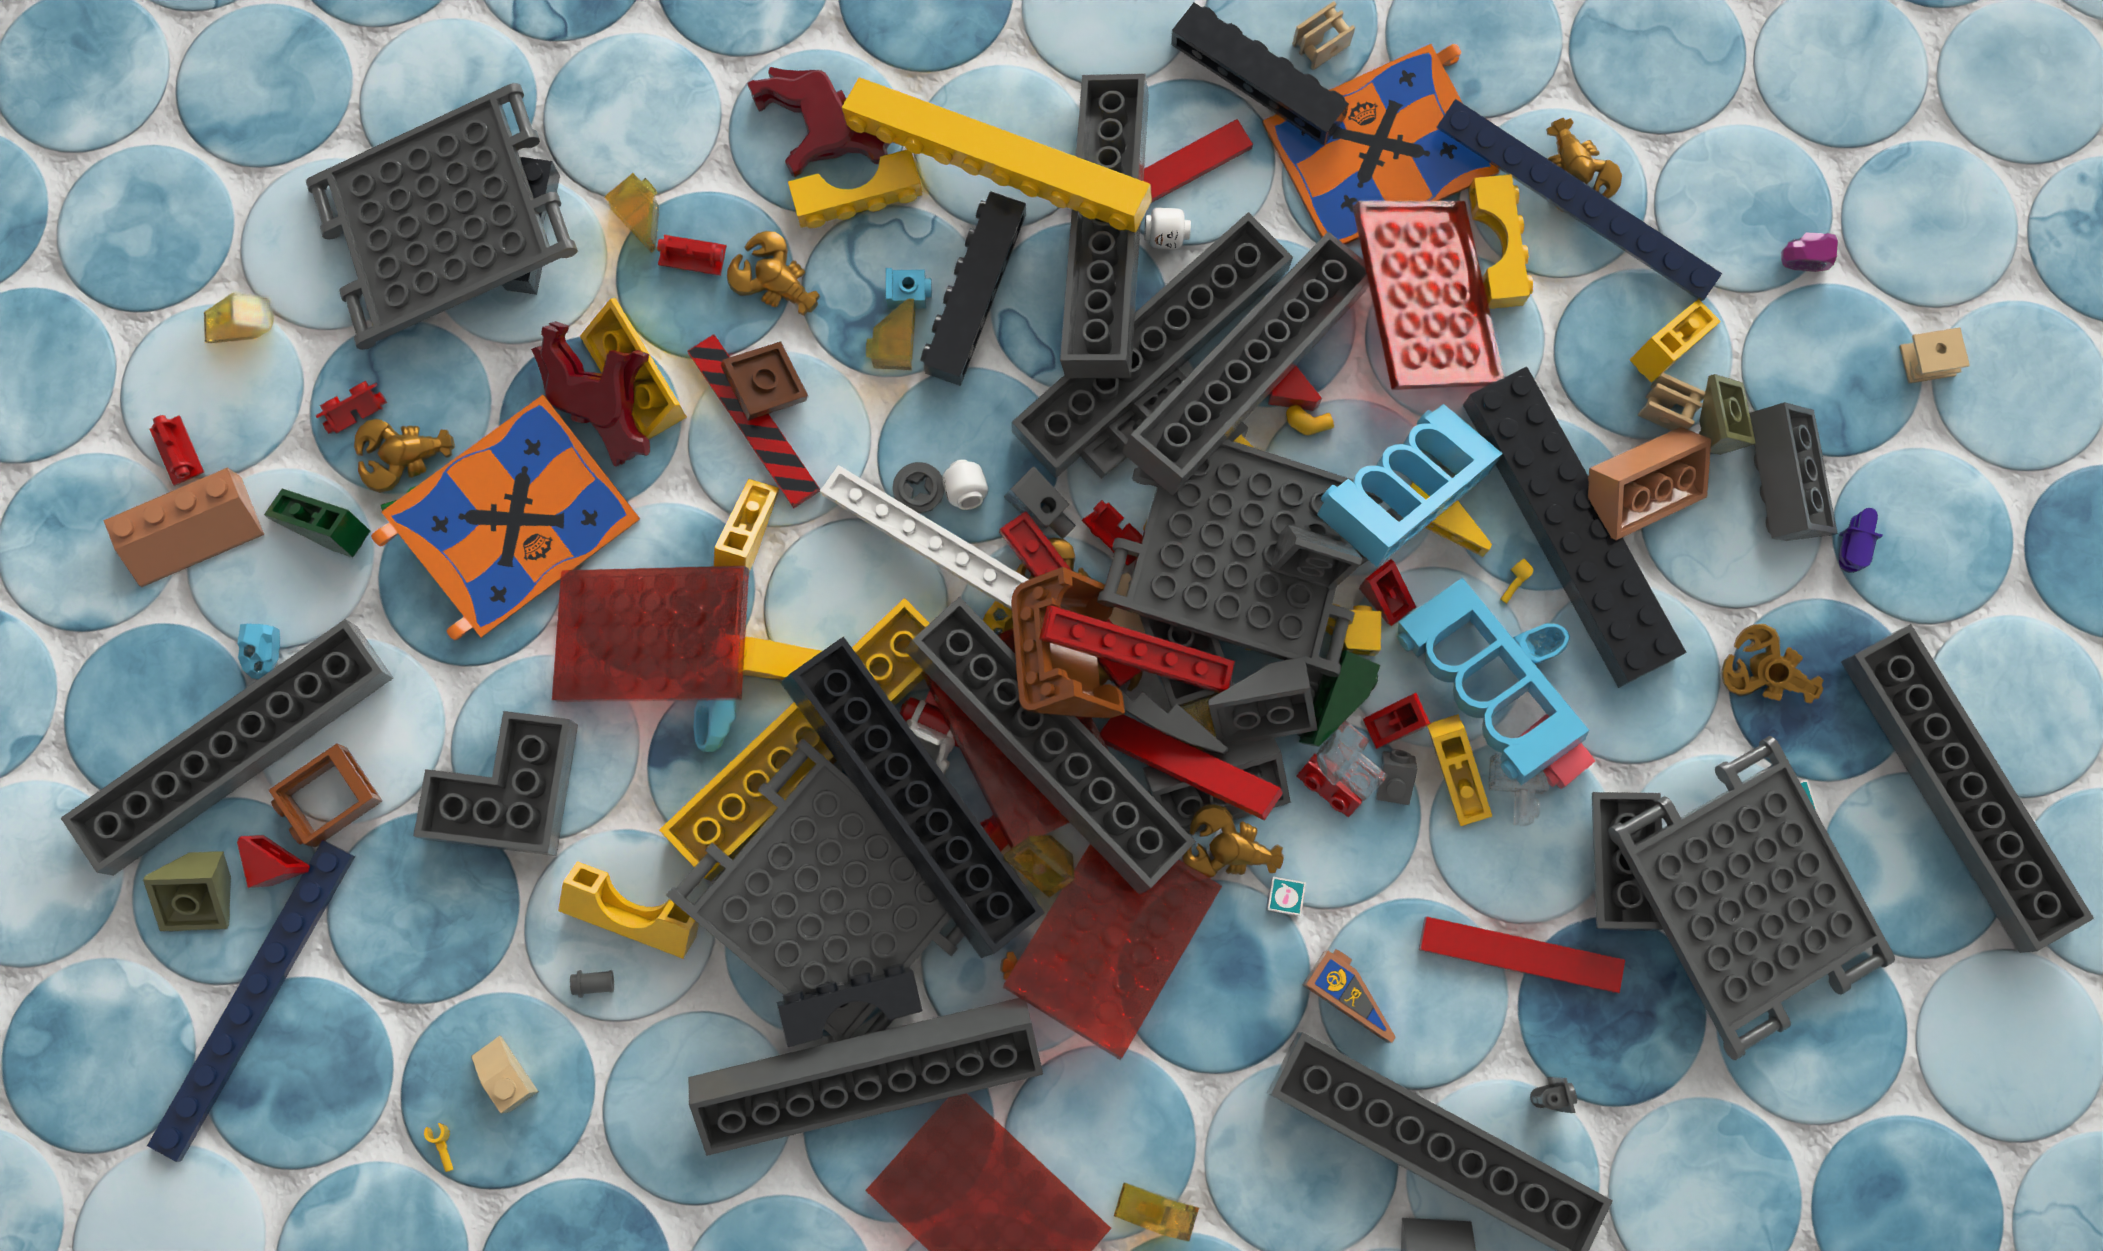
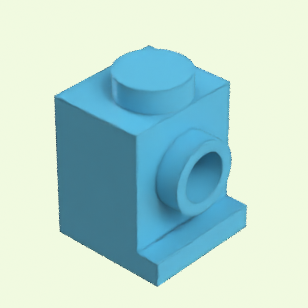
M886 268V302L888 309L926 308V298H932V279L926 278L925 269L892 270V268ZM904 284H914L911 289L903 287Z

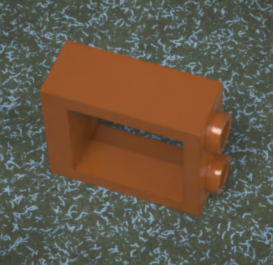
M338 743L269 789L274 798L271 801L273 808L281 817L286 816L292 825L289 828L292 837L298 844L317 847L322 840L326 841L382 802V799L348 748ZM336 766L359 802L314 831L291 795Z

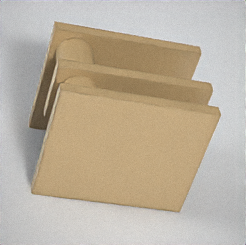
M1335 1L1296 26L1292 45L1294 47L1296 45L1300 46L1299 54L1301 56L1303 54L1307 55L1312 62V70L1351 44L1355 27L1354 25L1349 27L1342 19L1343 11L1337 12L1335 10ZM1334 27L1339 35L1316 49L1315 46L1323 41L1325 32Z
M1960 327L1912 335L1913 343L1899 346L1908 384L1954 377L1956 373L1962 372L1961 368L1970 366Z
M1662 372L1651 384L1650 388L1652 390L1646 395L1648 401L1638 413V416L1671 431L1679 427L1688 430L1695 423L1692 420L1695 412L1702 407L1703 403L1701 401L1704 399L1705 391ZM1675 404L1684 407L1681 414L1670 409Z

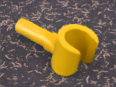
M1522 559L1510 569L1517 578L1512 581L1500 599L1506 604L1518 587L1533 574V567L1526 559Z
M438 1123L441 1133L436 1139L433 1137L431 1128L426 1127L424 1137L428 1142L436 1145L445 1172L453 1170L446 1144L450 1136L448 1127Z

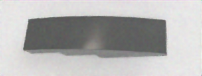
M1179 369L1174 371L1137 400L1128 412L1108 426L1104 434L1082 450L1080 457L1101 479L1127 458L1122 451L1130 435L1186 378Z
M1108 679L1107 682L1105 683V684H1111V685H1113V686H1116V685H1114L1109 679ZM1143 691L1134 701L1122 692L1124 709L1158 731L1189 745L1218 754L1226 755L1230 751L1177 703L1167 713Z

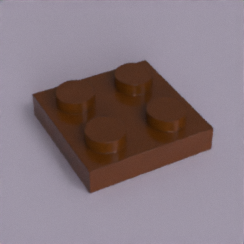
M781 341L722 360L721 368L747 420L807 400L808 394Z

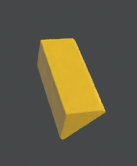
M611 298L580 335L601 373L603 372L606 356L611 350L630 354L635 350L648 353L616 298ZM650 354L648 362L644 363L635 377L634 407L632 411L636 427L648 439L687 418Z

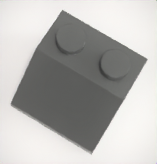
M1402 1218L1401 1251H1476L1472 1222Z

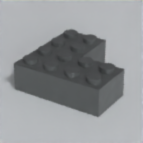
M503 711L492 777L425 769L414 837L430 841L557 856L578 724L565 718Z

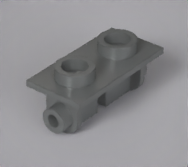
M1547 1077L1549 1085L1537 1087L1530 1094L1531 1103L1535 1107H1546L1551 1110L1556 1109L1559 1112L1576 1113L1574 1104H1577L1576 1091L1573 1084L1567 1082V1078Z

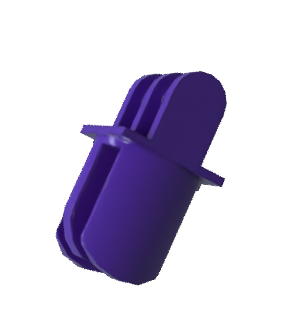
M1866 508L1853 516L1849 527L1839 533V536L1843 538L1838 563L1845 572L1854 573L1860 571L1872 562L1876 542L1883 536V534L1875 533L1878 513L1873 508Z

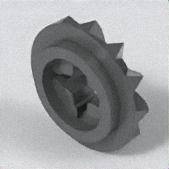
M915 462L904 466L896 474L893 481L895 499L919 514L932 511L942 501L945 491L940 472L932 465L923 462ZM926 477L924 488L928 491V494L919 493L917 497L915 496L912 499L914 491L909 483L918 485Z

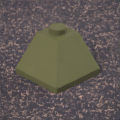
M1716 374L1708 376L1699 419L1701 427L1699 434L1711 439L1710 453L1721 455L1755 445L1756 442L1743 382Z
M223 851L189 852L145 875L143 882L160 931L228 929L231 875Z

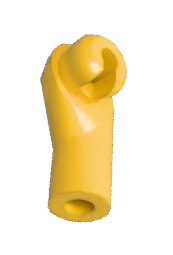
M1299 405L1290 406L1286 411L1288 424L1303 435H1312L1334 428V422L1330 413L1313 417Z

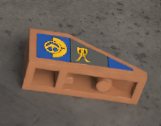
M1337 949L1333 953L1324 951L1302 985L1385 1042L1392 1043L1396 1037L1358 971L1350 966L1352 959Z

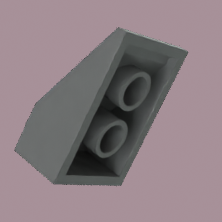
M1292 524L1287 525L1279 534L1270 570L1333 590L1361 565L1362 557L1351 544L1342 542L1343 539L1337 535H1320L1311 532V529L1305 525Z
M1305 657L1270 663L1208 700L1216 738L1225 746L1318 730Z

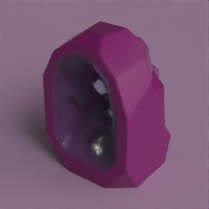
M1806 232L1800 239L1789 241L1781 251L1783 266L1792 270L1810 272L1829 270L1837 258V237L1829 233Z

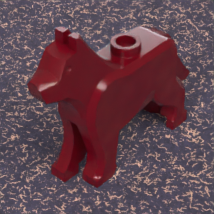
M770 67L768 71L770 78L747 82L752 99L759 112L765 110L770 103H776L790 111L803 114L808 135L799 147L790 151V155L785 160L792 176L800 175L809 162L833 159L847 153L865 155L874 164H879L881 156L888 155L887 148L890 145L889 143H885L878 139L877 136L866 132L858 133L846 124L842 111L846 97L842 90L835 91L828 75L822 70L796 71Z
M555 321L549 323L548 326L542 327V346L531 350L542 376L545 397L555 409L571 414L570 419L575 422H590L602 438L613 466L617 467L619 464H625V460H631L637 454L649 455V439L639 432L632 415L635 377L644 363L648 362L649 354L639 350L632 351L631 354L611 350L606 356L602 374L585 372L580 359L565 340L569 326Z

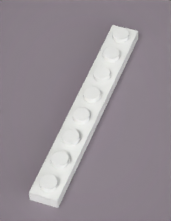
M839 465L820 490L822 496L1012 610L1011 600L1014 590L1019 584L1029 580Z

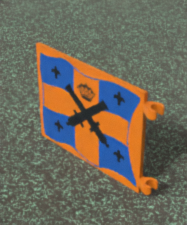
M1429 44L1330 89L1329 91L1333 90L1340 93L1349 105L1346 118L1325 146L1277 114L1262 120V124L1321 238L1327 232H1330L1344 245L1469 188L1474 178L1499 174L1497 167L1436 128L1455 99L1463 103L1444 69L1445 66L1458 62L1461 50L1457 44H1452L1437 54L1432 44Z
M541 395L384 509L381 513L389 523L375 531L371 537L381 547L392 540L397 534L400 535L464 616L447 629V634L450 638L458 640L472 628L480 638L485 636L638 522L640 517L546 397Z

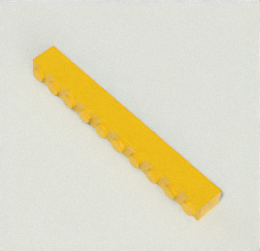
M861 77L857 79L842 106L846 124L858 133L866 132L872 134L885 143L890 144L893 142L904 146L914 154L923 153L933 157L941 164L955 165L974 176L982 175L990 178L1000 186L1008 185L1019 189L1029 197L1038 196L1049 200L1059 208L1067 207L1078 211L1088 219L1097 218L1105 221L1118 230L1126 229L1136 233L1152 202L1151 184Z

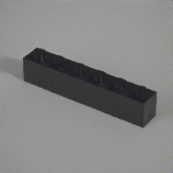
M1193 2L1172 29V46L1325 146L1346 118L1349 103L1346 102L1340 93L1324 88L1314 76L1303 74L1295 69L1288 59L1277 57L1269 52L1262 42L1251 40L1243 35L1236 25L1232 23L1227 24L1217 18L1215 12L1210 8L1201 7Z
M992 191L989 192L986 201H980L976 212V218L979 219L976 229L970 228L965 241V247H968L964 258L959 257L954 269V275L957 276L954 286L949 285L943 298V304L946 307L943 314H937L934 320L932 333H935L932 343H926L922 351L920 361L924 362L925 374L959 386L962 385L1026 217V203Z

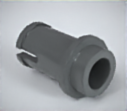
M577 971V974L570 976L571 994L583 998L584 994L614 992L613 971L594 973Z

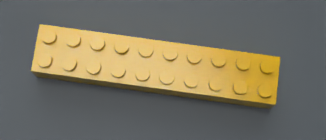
M906 598L902 599L852 647L894 706L927 676V673L905 652V649L912 639L930 623ZM794 702L665 823L659 831L693 867L707 854L705 850L711 843L715 844L733 860L778 808L762 795L758 789L763 783L767 784L798 749L796 745L802 738L833 765L837 760ZM808 757L777 794L785 800L816 763ZM717 862L704 878L712 881L725 867Z

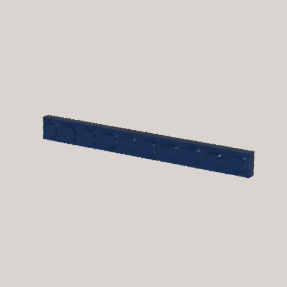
M1457 99L1453 101L1436 127L1504 173L1512 174V178L1700 301L1705 300L1722 275L1720 271Z
M322 840L308 864L310 865L309 871L301 876L150 1139L148 1147L175 1162L183 1160L353 862L354 855Z

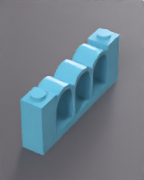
M1442 404L1433 412L1427 410L1418 420L1417 426L1413 427L1404 443L1388 447L1376 466H1366L1360 469L1353 481L1347 479L1338 487L1335 485L1329 487L1321 497V501L1324 503L1317 515L1372 564L1378 567L1490 474L1501 457L1502 452L1446 405ZM1420 450L1433 455L1456 476L1450 477ZM1393 470L1407 476L1430 497L1425 500L1397 476ZM1365 491L1380 497L1401 515L1403 519L1398 522L1371 499Z
M1463 578L1399 621L1397 632L1399 635H1397V639L1402 647L1408 652L1412 650L1417 658L1424 654L1425 665L1435 678L1447 683L1454 682V701L1462 712L1474 718H1484L1482 723L1483 736L1490 747L1502 753L1500 758L1502 763L1500 765L1504 773L1511 780L1516 779L1522 786L1586 740L1589 733L1586 725ZM1470 621L1489 643V646L1461 665L1449 666L1443 664L1436 658L1433 648ZM1498 656L1519 680V682L1502 694L1487 702L1471 699L1466 695L1462 687V683L1469 676ZM1527 691L1549 716L1548 719L1518 738L1504 737L1492 725V718L1496 713Z

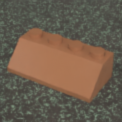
M1679 427L1589 468L1588 498L1611 538L1618 540L1706 498L1708 493L1711 439Z
M228 467L103 520L115 551L141 587L264 535L242 477Z

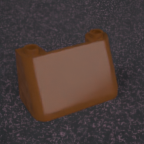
M1061 567L1022 582L1014 590L1011 606L1020 704L1024 709L1039 714L1092 718H1113L1125 714L1121 690L1111 684L1100 686L1096 656L1039 640L1046 608L1050 605L1104 622L1107 621L1114 608L1103 606L1097 602L1099 592L1104 590L1105 584Z

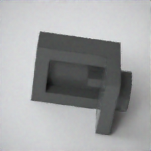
M1403 750L1383 751L1376 800L1409 805L1418 770L1416 758Z

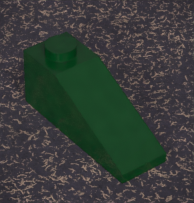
M283 488L264 514L268 519L317 544L352 558L371 532L349 510Z
M1342 650L1339 660L1341 665L1339 677H1330L1323 674L1313 701L1318 730L1302 733L1299 743L1320 747L1370 696L1371 691L1378 682L1380 665L1349 651Z

